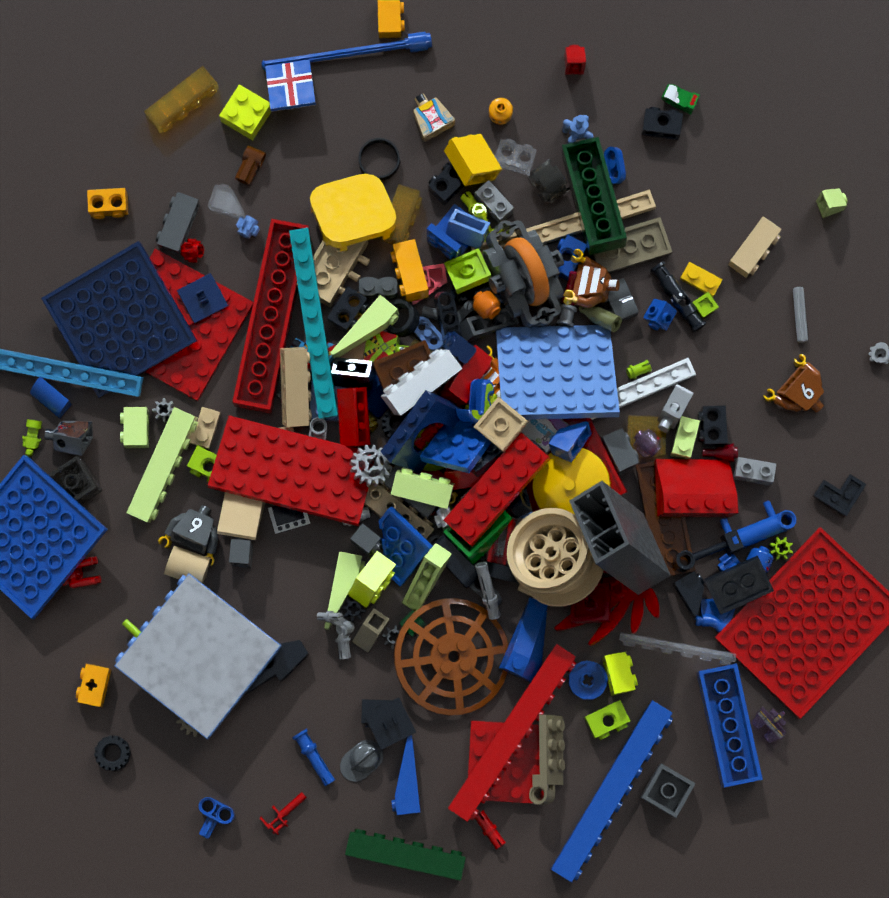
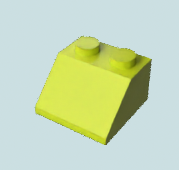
M626 652L604 656L602 661L607 673L611 696L636 690L635 686L638 683L636 675L631 673L630 667H633L631 656H627Z

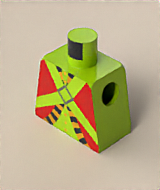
M382 331L366 341L363 360L374 362L409 346L400 345V338L397 335Z

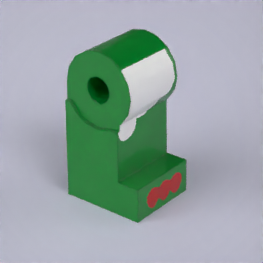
M667 84L661 99L691 115L700 94L688 92L673 84Z

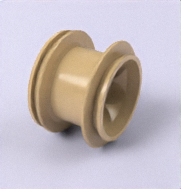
M545 508L529 514L517 524L508 541L507 560L513 576L526 588L534 599L543 604L555 607L575 604L587 597L595 589L602 577L604 570L595 564L576 516L566 510ZM577 547L574 552L570 553L572 548ZM573 565L572 569L566 571L569 566ZM555 573L552 578H549L550 574Z

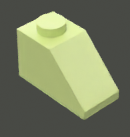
M838 188L823 190L816 203L822 217L825 218L843 211L848 201L846 195Z

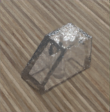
M215 184L208 202L209 210L236 219L240 217L244 219L246 217L231 187L226 184Z

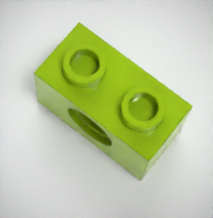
M197 445L187 464L190 473L199 478L202 475L208 478L207 482H209L212 471H205L204 466L207 463L214 464L217 455Z
M621 700L584 717L593 738L599 737L600 740L610 736L609 731L615 728L618 732L628 727L626 723L630 722ZM604 716L612 717V726L607 727L603 724Z

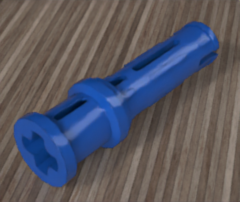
M306 728L292 737V739L297 741L301 748V753L307 756L324 786H327L335 781V778L316 749L317 744L312 742Z

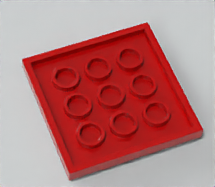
M471 721L468 777L504 723ZM531 725L534 729L528 738L525 736L520 741L523 744L517 754L512 753L509 758L512 761L506 771L501 770L498 775L501 779L495 787L491 785L487 791L490 796L486 801L534 804L529 798V791L533 787L532 775H540L539 725ZM543 790L540 793L541 799L544 798Z

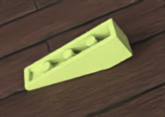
M380 295L330 352L334 359L335 357H341L387 329L389 325H394L399 318L398 309Z
M435 543L424 557L402 601L404 605L413 611L423 606L452 554L445 548Z
M339 552L328 611L339 613L356 577L365 567V561H362V556ZM325 622L324 628L329 630L332 623Z

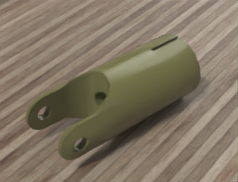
M582 306L579 307V311L585 314L593 323L607 330L616 332L621 325L622 318L601 307H584V310H582Z

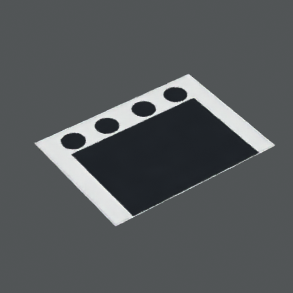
M281 506L268 508L275 534L310 524L307 513Z

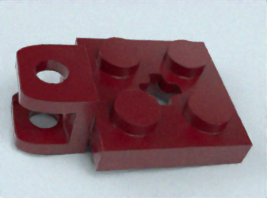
M603 576L595 589L587 597L571 605L570 622L572 624L610 622L611 585L610 583H603ZM590 599H593L595 605L589 608V606H587L586 603H589Z

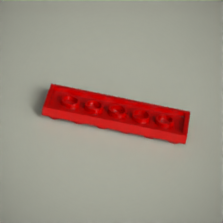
M521 432L445 517L444 521L473 547L551 458Z

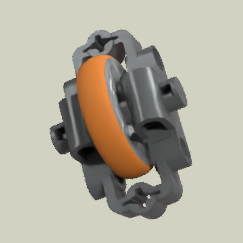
M502 221L486 236V243L489 249L482 252L492 276L489 278L490 288L493 293L500 294L506 310L512 319L520 316L523 325L528 328L533 326L545 327L561 312L558 300L564 297V291L558 279L560 275L558 268L564 265L563 257L558 250L550 252L548 245L543 246L538 233L535 230L527 232L521 221ZM501 229H502V230H507V229H509L507 232H500V233H498ZM515 232L518 238L508 241L503 250L498 241L507 240ZM544 302L548 304L549 308H541L531 317L528 305L537 306ZM549 315L548 317H546V319L537 320L538 318H540V316Z

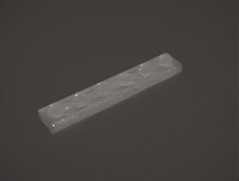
M621 632L619 641H623V645L634 647L635 644H640L643 649L654 650V647L661 648V652L673 654V651L681 652L680 656L692 658V654L699 655L700 659L705 661H711L712 658L719 659V663L727 665L735 662L737 655L736 653Z

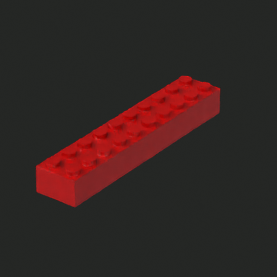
M271 219L232 402L234 407L272 414L281 371L280 348L286 347L298 290L289 231L309 228L308 225Z

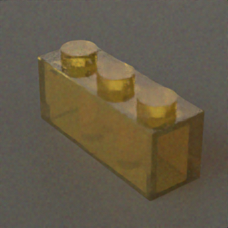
M398 184L392 202L396 213V227L390 234V238L383 240L381 236L382 242L393 245L409 241L411 233L408 230L410 225L414 226L417 216L414 215L416 208H420L422 202L420 191Z

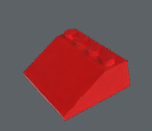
M655 459L657 517H732L738 514L737 491L728 460Z

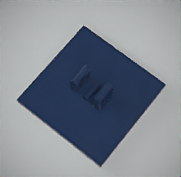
M211 273L177 290L194 323L228 307Z

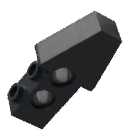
M296 640L279 643L282 647L273 658V667L270 669L265 668L243 697L275 676L282 682L309 655L302 642Z

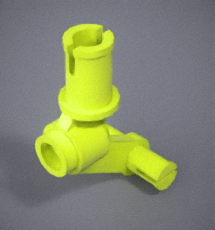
M466 192L468 197L463 194L461 200L468 207V212L475 217L488 221L486 207L477 202L471 192ZM489 226L487 235H488L491 231H493L494 228L492 229L491 226Z

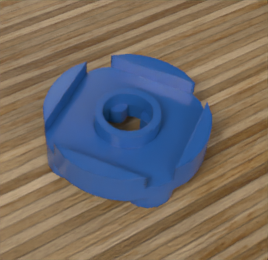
M582 661L576 664L570 672L568 683L575 696L584 700H592L604 692L608 678L605 669L600 664L593 661ZM585 675L593 677L592 685L589 686L583 683Z

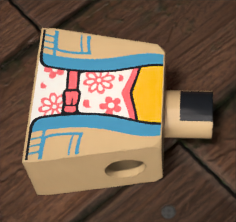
M420 94L414 99L418 107L413 110V115L424 142L455 126L454 117L437 98L428 101L424 94Z

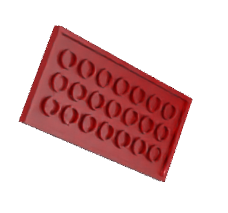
M228 416L208 482V488L354 526H359L369 489L366 485L367 482L359 484L361 479H354L356 473L350 472L353 467L350 465V461L354 460L352 456L354 453H357L358 448L233 416ZM374 461L369 465L368 470L374 466Z

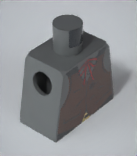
M61 421L56 429L45 430V440L53 441L55 451L79 456L84 454L93 439L91 421Z

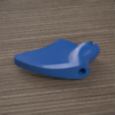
M713 598L702 599L700 604L701 615L695 616V625L713 627L719 633L731 621L735 609L721 615Z

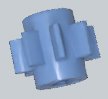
M248 215L244 219L240 217L236 224L237 228H239L237 233L247 239H250L251 235L256 237L260 230L259 226H257L259 222Z

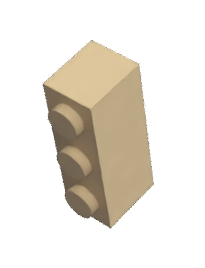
M763 216L728 265L745 278L749 274L754 275L759 268V265H757L759 260H765L770 253L768 250L770 245L773 244L775 246L781 238L778 235L781 228Z

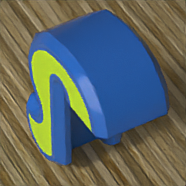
M474 379L471 382L469 410L456 409V414L462 422L477 423L491 406L489 395L492 396L494 394V386L490 380Z

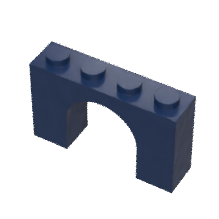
M425 390L380 452L390 463L411 469L413 472L420 474L427 463L421 461L420 455L423 450L414 445L415 438L423 428L432 423H442L454 428L460 420L456 414V409L460 408L454 402Z

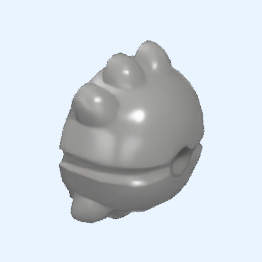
M879 342L874 347H870L871 352H869V356L871 357L869 360L879 364H888V345L884 342Z

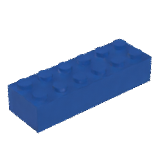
M737 663L696 672L721 788L763 780Z

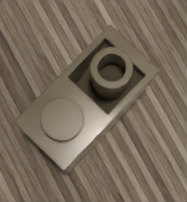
M373 608L352 642L369 653L390 622V619Z

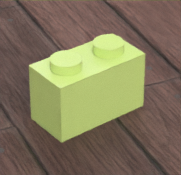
M124 407V413H120V423L124 424V432H120V442L124 443L125 448H149L148 408Z
M681 416L670 454L671 457L678 459L691 458L700 423L699 420Z

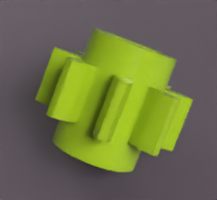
M776 537V544H769L773 547L770 554L774 553L776 560L780 557L786 560V554L793 553L790 550V546L793 543H788L786 541L787 537H784L783 540ZM782 544L785 550L780 553L777 546Z

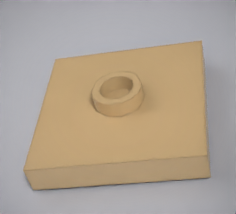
M498 397L475 424L474 428L505 452L529 421Z

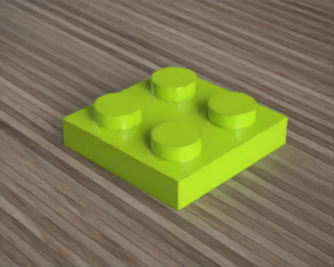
M479 248L444 263L457 294L486 283L492 277Z

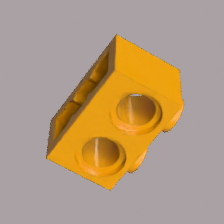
M125 188L87 190L88 213L94 219H103L105 216L122 218L124 215H128V194ZM116 200L122 201V204L119 207L113 206V203ZM96 202H103L102 207L94 208Z

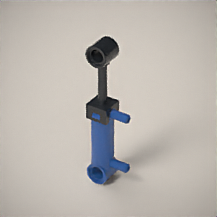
M766 501L763 505L768 518L732 531L727 518H723L720 520L725 534L720 537L721 543L696 553H691L687 550L681 551L674 557L673 567L678 572L683 573L691 569L695 561L724 549L727 555L780 533L787 532L795 526L796 516L789 510L775 514L771 502ZM781 517H785L788 520V525H784L781 522ZM680 557L687 559V566L680 563Z

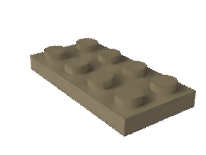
M661 217L624 228L627 236L626 247L593 254L597 263L604 266L611 273L672 254V249Z

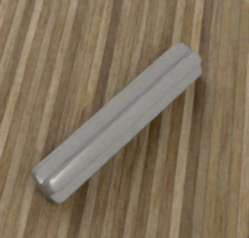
M795 287L793 289L797 341L804 343L808 341L804 288Z

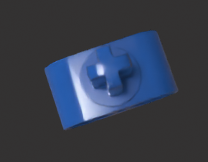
M205 797L199 802L200 812L207 817L199 832L204 838H210L217 823L230 824L235 819L234 810L214 798ZM208 800L214 806L210 812H206L203 808L204 803ZM225 809L231 813V817L227 821L221 818V812Z

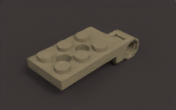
M539 715L540 775H532L533 787L529 791L530 800L537 805L551 804L555 799V785H563V771L565 769V761L563 760V751L565 749L563 731L565 723L563 716ZM542 790H543V792H544V798H543V799H541V797H540V793H541Z

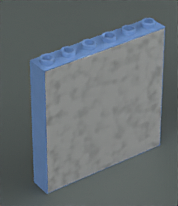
M188 573L187 576L183 575L178 580L176 590L174 592L171 590L164 598L166 602L163 606H158L152 613L154 617L151 621H146L141 626L139 636L137 638L134 636L127 644L129 648L126 652H121L116 657V664L114 666L209 740L282 646Z

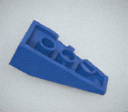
M529 597L499 666L500 669L530 683L542 666L548 606Z

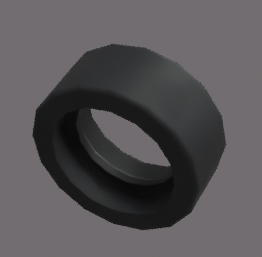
M404 299L391 301L390 303L398 310L407 309L409 311V319L400 328H394L392 325H389L386 331L398 337L409 336L419 325V312L410 302Z

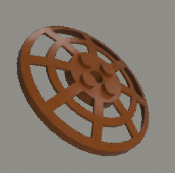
M446 598L432 601L420 607L405 621L395 642L394 666L402 688L418 705L437 714L462 715L483 707L499 692L508 672L502 671L497 685L488 677L493 667L494 655L502 653L505 655L508 642L499 622L496 619H489L498 630L503 646L492 647L489 636L481 627L485 619H489L488 611L485 608L468 600ZM450 604L466 605L476 609L480 614L475 621L462 616H452ZM442 605L444 617L432 621L424 629L414 622L427 610ZM453 621L462 622L471 627L465 635L455 633ZM445 623L447 634L437 639L429 633L437 625ZM410 628L419 635L414 645L413 658L401 660L402 643ZM476 632H479L487 648H475L471 639ZM423 639L432 644L430 656L419 657L420 647ZM451 651L458 653L459 657L456 662H451L448 658ZM488 656L487 667L484 674H482L475 668L477 657ZM431 664L436 672V675L430 682L423 674L420 665ZM414 666L418 678L426 686L419 696L409 686L402 668ZM471 674L478 680L472 687L462 690V678ZM443 678L453 680L454 692L444 691L436 686ZM482 685L491 691L479 703L464 708L463 696L475 692ZM432 692L443 697L455 698L456 709L439 708L427 703L425 700Z

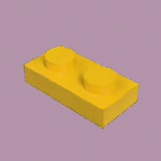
M691 262L688 263L680 280L704 293L709 292L712 297L723 280Z

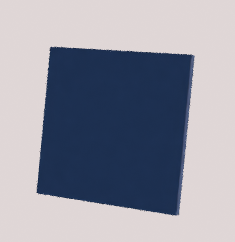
M140 241L41 298L79 365L138 376L197 342ZM93 388L98 398L110 392Z

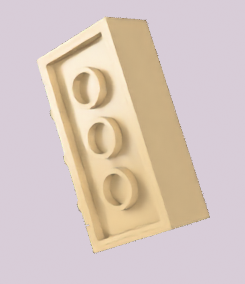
M368 240L348 245L347 251H340V248L330 245L326 246L323 241L321 242L313 256L321 303L331 308L338 294L342 295L346 290L343 286L348 277L356 282L359 281L361 276L353 272V269L357 262L365 266L369 264L370 259L362 255L368 245Z

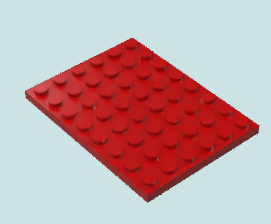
M821 527L810 536L769 580L774 591L747 603L715 636V639L799 719L808 712L889 625V591Z

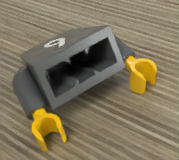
M202 505L198 512L189 509L186 513L172 518L165 530L166 535L159 538V544H162L163 540L167 539L165 548L170 547L172 541L202 554L207 552L206 557L212 559V566L215 562L213 554L216 553L219 538L217 528L213 525L214 519L208 517L211 509Z

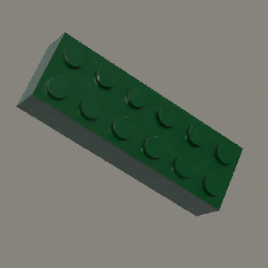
M599 137L562 145V158L589 255L626 247L627 236Z

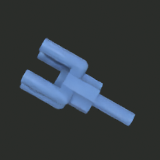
M578 115L573 118V121L568 119L563 121L562 132H569L570 134L567 144L583 138L586 140L594 137L588 131L589 117L587 115Z

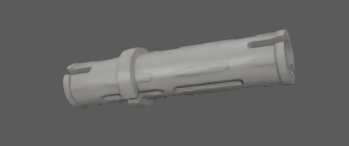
M479 562L475 565L483 593V604L486 605L489 619H497L501 614L497 604L498 597L493 589L487 562Z

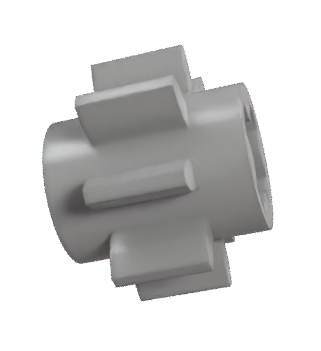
M163 398V402H155L157 407L152 409V411L158 413L155 417L156 420L163 418V422L166 423V419L172 413L173 408L171 407L174 403L173 401L167 403L166 399ZM161 408H167L168 413H162Z

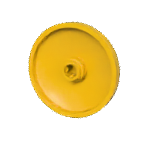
M584 448L579 451L572 463L552 455V452L549 453L548 456L551 459L533 478V493L540 509L559 508L574 515L575 513L569 500L600 481L605 482L611 487L610 476L605 464L597 455Z

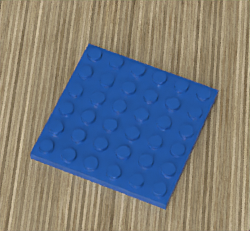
M27 455L21 457L0 483V590L31 619H35L108 529Z

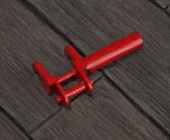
M301 792L281 811L277 810L273 805L272 808L278 814L277 818L269 824L262 816L260 820L268 829H273V834L279 835L278 831L284 826L288 827L286 824L288 821H284L282 818L286 817L307 797ZM280 819L282 823L274 828L272 825Z

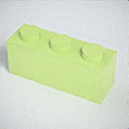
M402 468L396 471L391 495L448 509L454 483H450L451 480L440 477L438 480L431 478V474L421 472L418 475L414 474L411 469Z

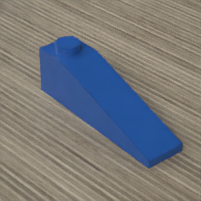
M412 735L408 736L406 740L395 799L391 800L392 811H396L397 815L420 813Z

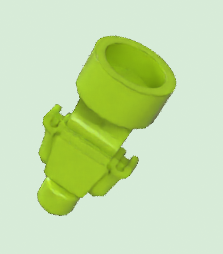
M27 419V436H22L23 447L28 448L25 454L29 457L33 455L34 450L32 449H37L41 438L38 439L37 435L39 429H41L42 421Z

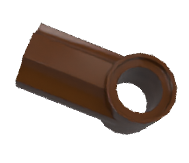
M248 145L235 179L242 184L250 186L258 168L262 166L265 160L266 152Z

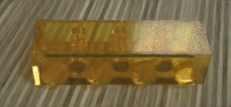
M202 66L144 111L145 116L159 133L167 132L172 128L173 123L184 119L188 114L187 112L198 108L205 98L212 97L217 92L218 84Z

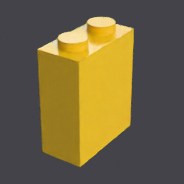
M470 134L459 138L454 137L449 140L448 145L444 149L445 154L465 186L484 183L488 180L494 181L502 170L481 134Z

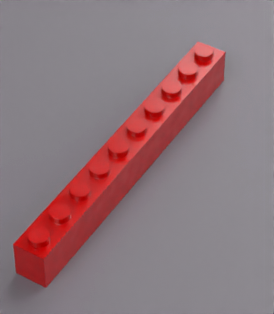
M558 644L555 645L448 807L450 811L466 822L469 819L474 820L479 812L476 808L480 802L484 804L490 796L487 791L491 785L493 787L497 785L501 779L498 776L502 769L506 771L511 764L510 756L512 753H518L523 745L520 741L524 736L528 738L534 729L531 727L533 721H539V715L544 713L541 709L545 703L548 705L555 697L552 694L556 687L560 689L565 682L564 674L566 671L571 672L576 665L574 661L576 656Z

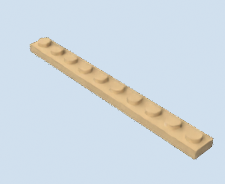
M650 190L617 200L622 219L656 209ZM578 212L526 229L527 232L535 230L543 245L566 238L567 235L572 236L583 232ZM514 232L507 240L498 241V243L504 250L508 241L518 237ZM483 242L480 249L481 254L484 250L489 249L486 242Z

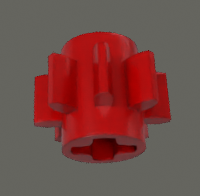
M188 239V242H184L181 246V255L184 257V260L197 262V258L201 259L204 255V246L201 244V241Z

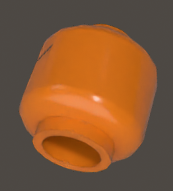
M480 291L473 297L472 307L483 319H493L500 312L501 302L491 291Z

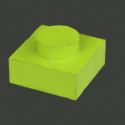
M709 292L693 301L702 319L719 308Z

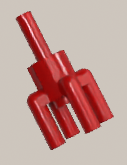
M97 556L84 558L62 586L69 585L71 588H78L101 583L100 575L83 578L81 568L98 564Z

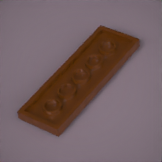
M655 462L636 465L645 518L671 576L696 571L695 565L683 573L678 572L673 567V559L679 552L687 550L692 553L685 517H657ZM680 557V563L687 566V559Z

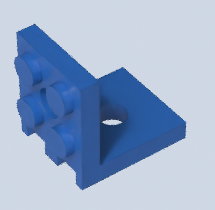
M456 204L451 207L437 226L431 223L427 228V242L434 248L438 247L448 259H454L463 255L469 248L468 245L453 240L446 234L448 221L454 210L458 209L465 212Z

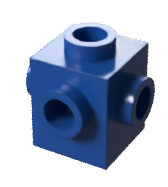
M653 299L643 318L649 323L648 326L650 328L667 331L677 310L666 301Z

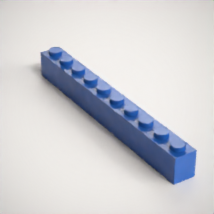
M653 700L650 701L550 870L570 882L573 879L578 880L582 873L580 867L583 862L588 863L593 854L590 852L594 845L597 847L603 837L600 835L604 828L608 829L613 821L610 818L614 811L618 812L622 806L621 798L624 794L626 796L629 794L633 787L630 783L634 777L636 779L639 777L643 770L641 768L644 761L648 762L653 753L651 751L654 744L658 745L663 737L660 734L664 727L668 728L673 718L670 717L671 711Z

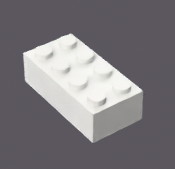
M435 350L429 355V360L419 362L413 367L415 370L412 373L406 372L398 378L400 382L394 385L391 384L383 390L384 394L381 397L394 415L401 416L416 404L425 390L433 392L463 369L449 350Z

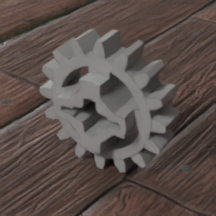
M365 445L364 450L358 448L357 453L353 454L352 458L354 460L350 461V465L353 467L350 472L356 473L354 479H361L359 484L367 482V487L371 483L377 487L378 481L383 484L385 478H389L392 466H390L391 463L380 452L383 449L382 447L376 450L375 445L371 449H369L368 445ZM374 461V466L368 470L369 465Z

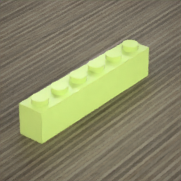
M173 408L127 510L128 514L149 523L156 519L159 513L157 507L160 502L163 503L167 492H165L167 485H171L175 475L173 472L175 467L178 468L182 462L183 457H181L183 450H187L191 440L188 438L191 432H195L198 426V417L178 408Z

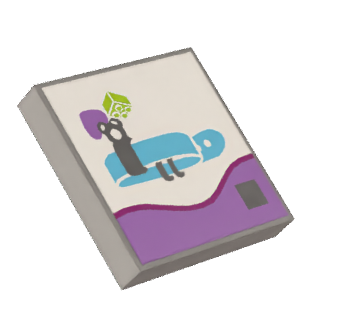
M562 419L527 420L529 423L521 432L527 438L539 444L548 455L551 451L549 447L550 438L556 434L558 429L570 425Z

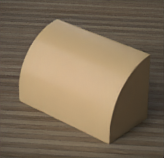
M174 546L164 574L180 579L183 575L187 576L189 573L203 583L207 576L211 558Z

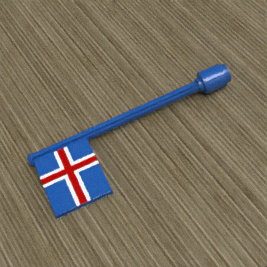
M425 31L408 34V38L401 41L269 61L263 60L261 66L266 71L270 110L272 112L316 105L310 62L402 48L410 49V53L425 51L428 48H432L431 34L425 33Z

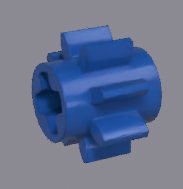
M725 553L718 559L720 563L717 567L721 572L739 564L740 561L734 554L728 556Z

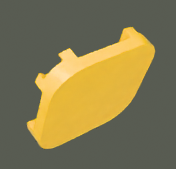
M359 174L316 187L311 193V213L313 212L326 246L330 245L340 248V251H347L348 245L381 236L383 240L390 238V234L395 230V210L383 183L374 175Z

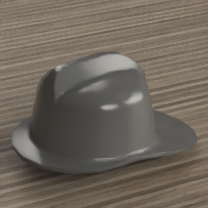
M363 740L359 742L342 758L340 763L341 773L346 779L353 782L365 779L382 763L383 750L380 749L379 744L375 741Z

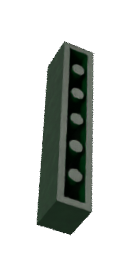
M356 828L354 832L350 831L345 852L347 856L461 881L466 857L462 856L463 852L451 850V853L443 852L442 847L432 845V848L428 849L423 848L424 843L413 841L412 845L405 844V839L393 837L392 841L385 839L386 835L374 833V836L366 835L365 830Z

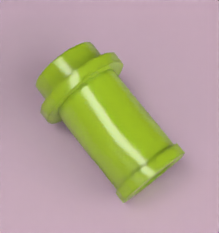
M648 360L634 366L629 365V368H626L629 379L633 378L634 380L637 379V376L652 371Z

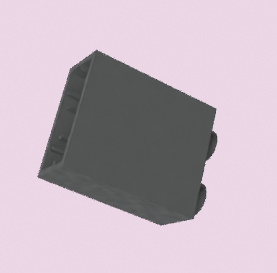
M600 481L569 500L595 564L637 595L671 576L644 513L605 482Z

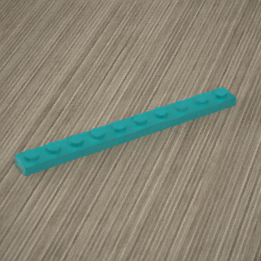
M309 228L290 230L319 419L338 416Z

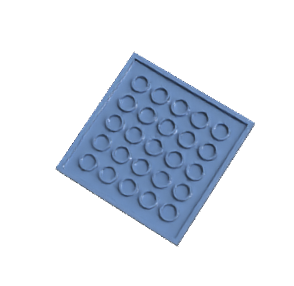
M577 325L573 327L545 326L541 328L505 327L496 331L500 397L526 420L619 417L620 410L610 330L599 325Z

